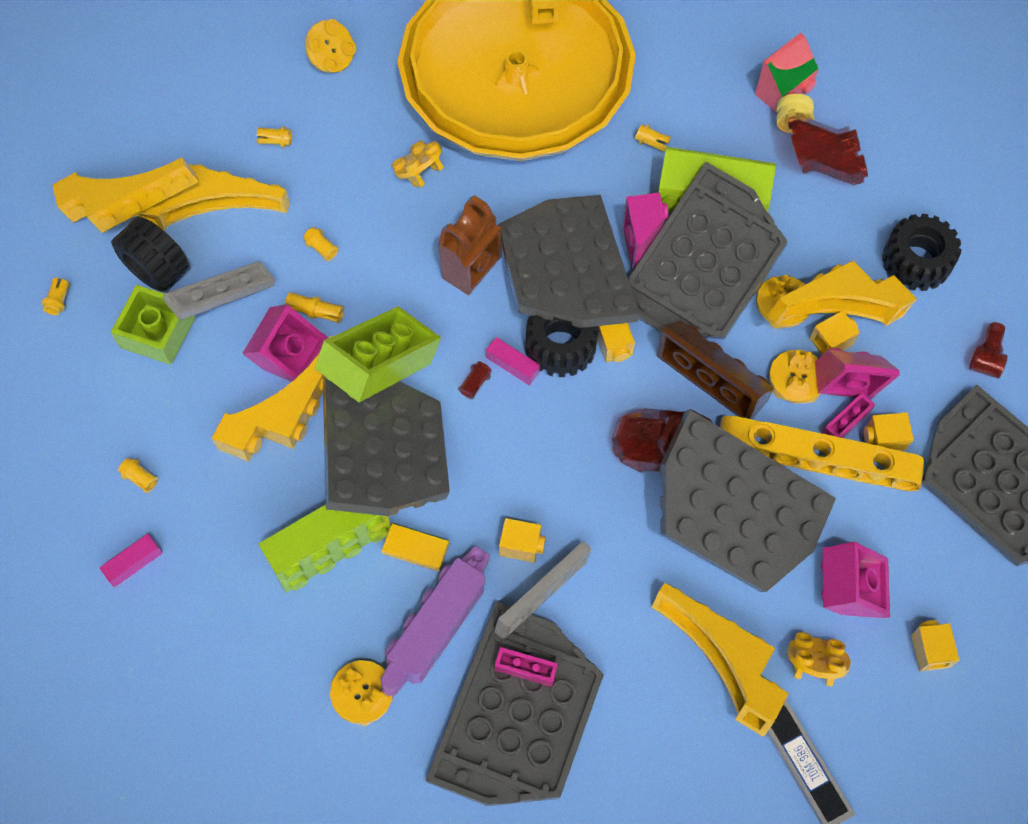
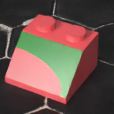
M799 33L763 62L755 95L775 112L777 102L782 97L789 94H808L816 85L815 79L819 68L802 33Z

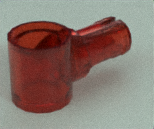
M997 322L989 324L984 343L977 346L969 367L970 370L997 379L1001 377L1008 355L1003 353L1004 349L1002 347L1006 329L1003 324Z

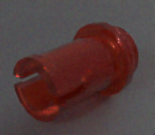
M481 361L471 365V372L458 388L460 393L469 399H474L485 380H490L491 368Z

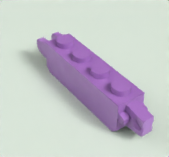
M474 546L462 560L457 557L452 565L447 564L438 577V580H440L439 584L434 590L430 588L425 593L421 601L422 608L417 615L412 613L403 626L405 632L399 640L394 638L385 651V655H387V669L381 678V690H383L382 692L385 693V696H396L407 681L412 684L423 682L484 593L485 579L483 573L490 560L488 553Z

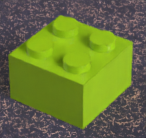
M136 284L110 333L119 348L172 365L196 317L192 315L179 320L163 301L164 293Z

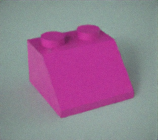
M660 192L626 197L622 227L632 272L665 224L664 220L668 219V207L666 203H662Z
M289 305L273 306L268 309L242 354L263 370L292 382L311 364L321 351L324 340L328 339V337Z
M833 348L827 350L815 361L819 394L856 398L859 394L863 393L867 398L872 399L900 376L899 369L879 355H870L864 351L853 353Z
M857 542L824 547L823 560L821 562L823 572V590L821 593L823 608L840 615L890 618L888 558Z

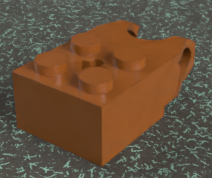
M475 195L470 197L465 203L459 220L454 225L451 223L445 225L439 239L442 279L468 296L502 257L501 227L496 225V217L488 204Z

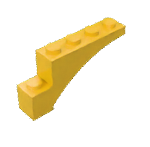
M181 157L165 166L133 176L95 179L81 177L75 172L52 185L57 207L73 223L86 216L103 233L199 181L197 174Z
M188 164L197 174L199 182L137 214L136 217L148 219L165 231L167 226L175 222L216 210L257 208L287 213L290 201L286 189L279 185H268L252 178L233 176L226 171L218 172L207 169L199 164Z
M853 260L843 266L841 264L836 265L825 275L823 273L818 274L810 283L805 284L803 282L788 294L786 292L781 293L772 302L774 307L767 317L774 324H777L789 318L806 314L839 313L844 311L849 315H857L883 322L887 326L902 318L917 298L894 275L885 280L878 279L874 282Z
M319 354L294 381L278 393L232 415L225 413L212 436L216 448L248 462L252 455L259 451L262 445V437L294 449L296 443L302 441L306 434V424L309 418L316 415L320 406L319 399L323 394V375L315 369Z
M664 583L651 608L672 621L704 652L727 687L738 714L735 720L764 737L774 723L789 694L775 682L761 677L775 648L766 643L762 638L756 637L742 629L735 622L715 613L708 606L688 597L681 590Z

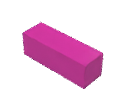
M497 337L486 349L487 359L529 386L540 373L539 364Z
M863 393L859 394L825 427L822 434L845 438L871 413L876 404Z
M146 534L99 567V569L115 588L163 553L149 534Z
M502 647L499 649L495 663V671L550 687L553 686L558 669V663Z

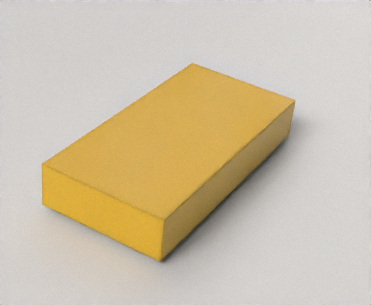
M392 523L382 548V554L440 572L450 543L447 540Z

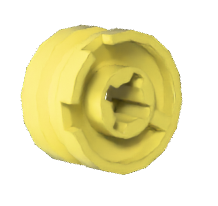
M789 94L782 97L776 105L777 127L783 132L795 134L809 130L814 124L813 99L804 94Z

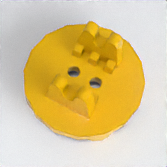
M335 19L319 21L306 34V55L311 64L320 71L326 73L340 72L348 67L353 59V55L356 53V44L349 31Z
M423 140L418 141L411 146V152L408 155L396 159L391 164L396 177L399 179L408 178L414 187H423L425 183L420 176L423 170L429 166L433 171L436 169L441 171L444 168L439 159L442 147L437 141L427 144Z
M788 274L772 277L765 281L758 290L756 297L759 313L769 322L771 327L776 329L797 326L810 316V314L801 315L774 324L767 317L774 307L772 302L778 295L783 292L788 294L799 284L803 283L795 277H790Z
M788 350L779 354L772 362L769 371L770 384L774 388L773 394L777 398L795 404L815 402L821 395L818 393L815 361L819 358L813 355L812 352L804 350Z
M798 632L795 635V639L790 641L787 649L789 661L794 665V678L801 679L803 672H805L806 674L826 679L825 685L832 687L834 680L848 674L851 660L845 652V644L836 639H829L827 641L813 637L805 632Z
M358 660L345 665L337 672L331 683L330 698L333 708L342 719L352 724L366 726L377 721L387 712L393 697L385 696V693L381 690V678L385 672L382 666L372 661ZM364 685H369L368 689H363ZM360 695L361 697L360 699L356 700L355 696Z

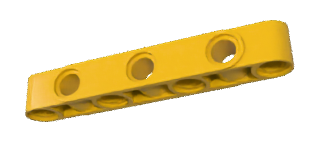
M724 416L721 418L720 428L783 466L903 491H918L921 489L924 458L920 455L738 416ZM761 437L766 440L767 444H759L755 438ZM814 450L822 451L826 457L817 456ZM873 462L882 464L885 470L878 469Z

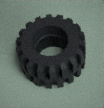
M914 214L910 215L909 219L903 218L900 220L899 224H896L883 250L882 261H885V270L891 271L889 276L894 275L903 285H908L910 290L915 291L918 287L921 291H927L929 286L935 289L940 283L943 284L951 274L961 255L962 249L959 248L961 240L960 238H955L958 233L955 229L949 228L950 224L947 221L941 222L939 221L940 217L935 215L933 218H930L928 214H921L920 217ZM910 247L923 248L933 258L918 256Z
M137 216L111 240L116 255L128 270L144 284L155 290L164 292L189 267L188 261L177 243L158 225L143 217Z
M537 315L529 316L526 326V354H529V358L540 365L539 371L547 370V375L553 376L554 373H558L559 377H565V373H570L571 376L576 375L578 369L584 371L587 368V363L591 364L594 359L599 332L598 326L580 328L572 326V321L554 317V320L551 321ZM555 332H566L571 334L575 340L570 343L561 344L550 340L547 336Z

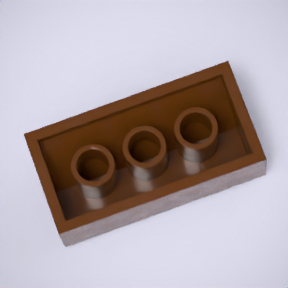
M680 320L666 326L662 330L657 357L736 416L753 419L768 402L774 388L770 386L767 379L760 375H755L748 370L741 360L733 359L717 343L708 341L694 326L686 325Z

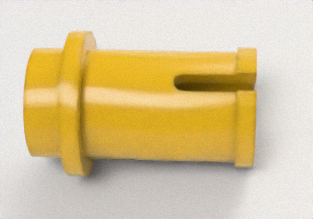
M641 124L635 139L639 141L640 145L645 143L664 153L666 145L659 143L658 140L669 144L671 136L651 129L649 124L646 126Z
M282 126L281 129L262 127L257 129V136H260V138H257L258 144L281 145L282 148H285L286 145H291L292 131L287 129L286 126Z
M312 227L304 234L305 245L315 249L326 261H330L338 253V247L334 246L323 235L321 229Z
M53 278L47 297L42 299V309L50 315H59L60 312L64 311L65 305L63 302L70 287L69 282L61 279L60 285H58L59 278Z
M127 458L118 468L122 479H129L145 493L150 492L157 484L158 477L140 466L137 459Z

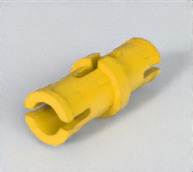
M289 292L285 300L286 305H289L297 312L307 314L312 319L318 317L340 323L344 312H342L344 311V306L322 301L320 297L314 296L310 298Z

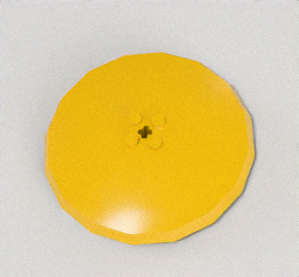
M426 0L406 25L397 63L406 99L437 135L478 156L525 161L565 153L601 131L609 123L630 93L636 53L624 18L607 0H559V22L532 24L530 0Z

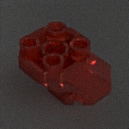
M799 114L788 118L789 129L792 128L794 135H791L792 143L799 165L802 166L803 174L817 171L851 185L865 182L864 178L869 176L864 155H858L857 153L861 151L856 129L850 130L849 126L836 129Z
M644 408L620 417L611 438L614 455L619 458L621 463L641 473L648 470L660 472V464L684 412ZM699 414L700 416H702V417H704L705 419H707V420H709L710 422H712L711 419H709V418H707V417H705V416Z

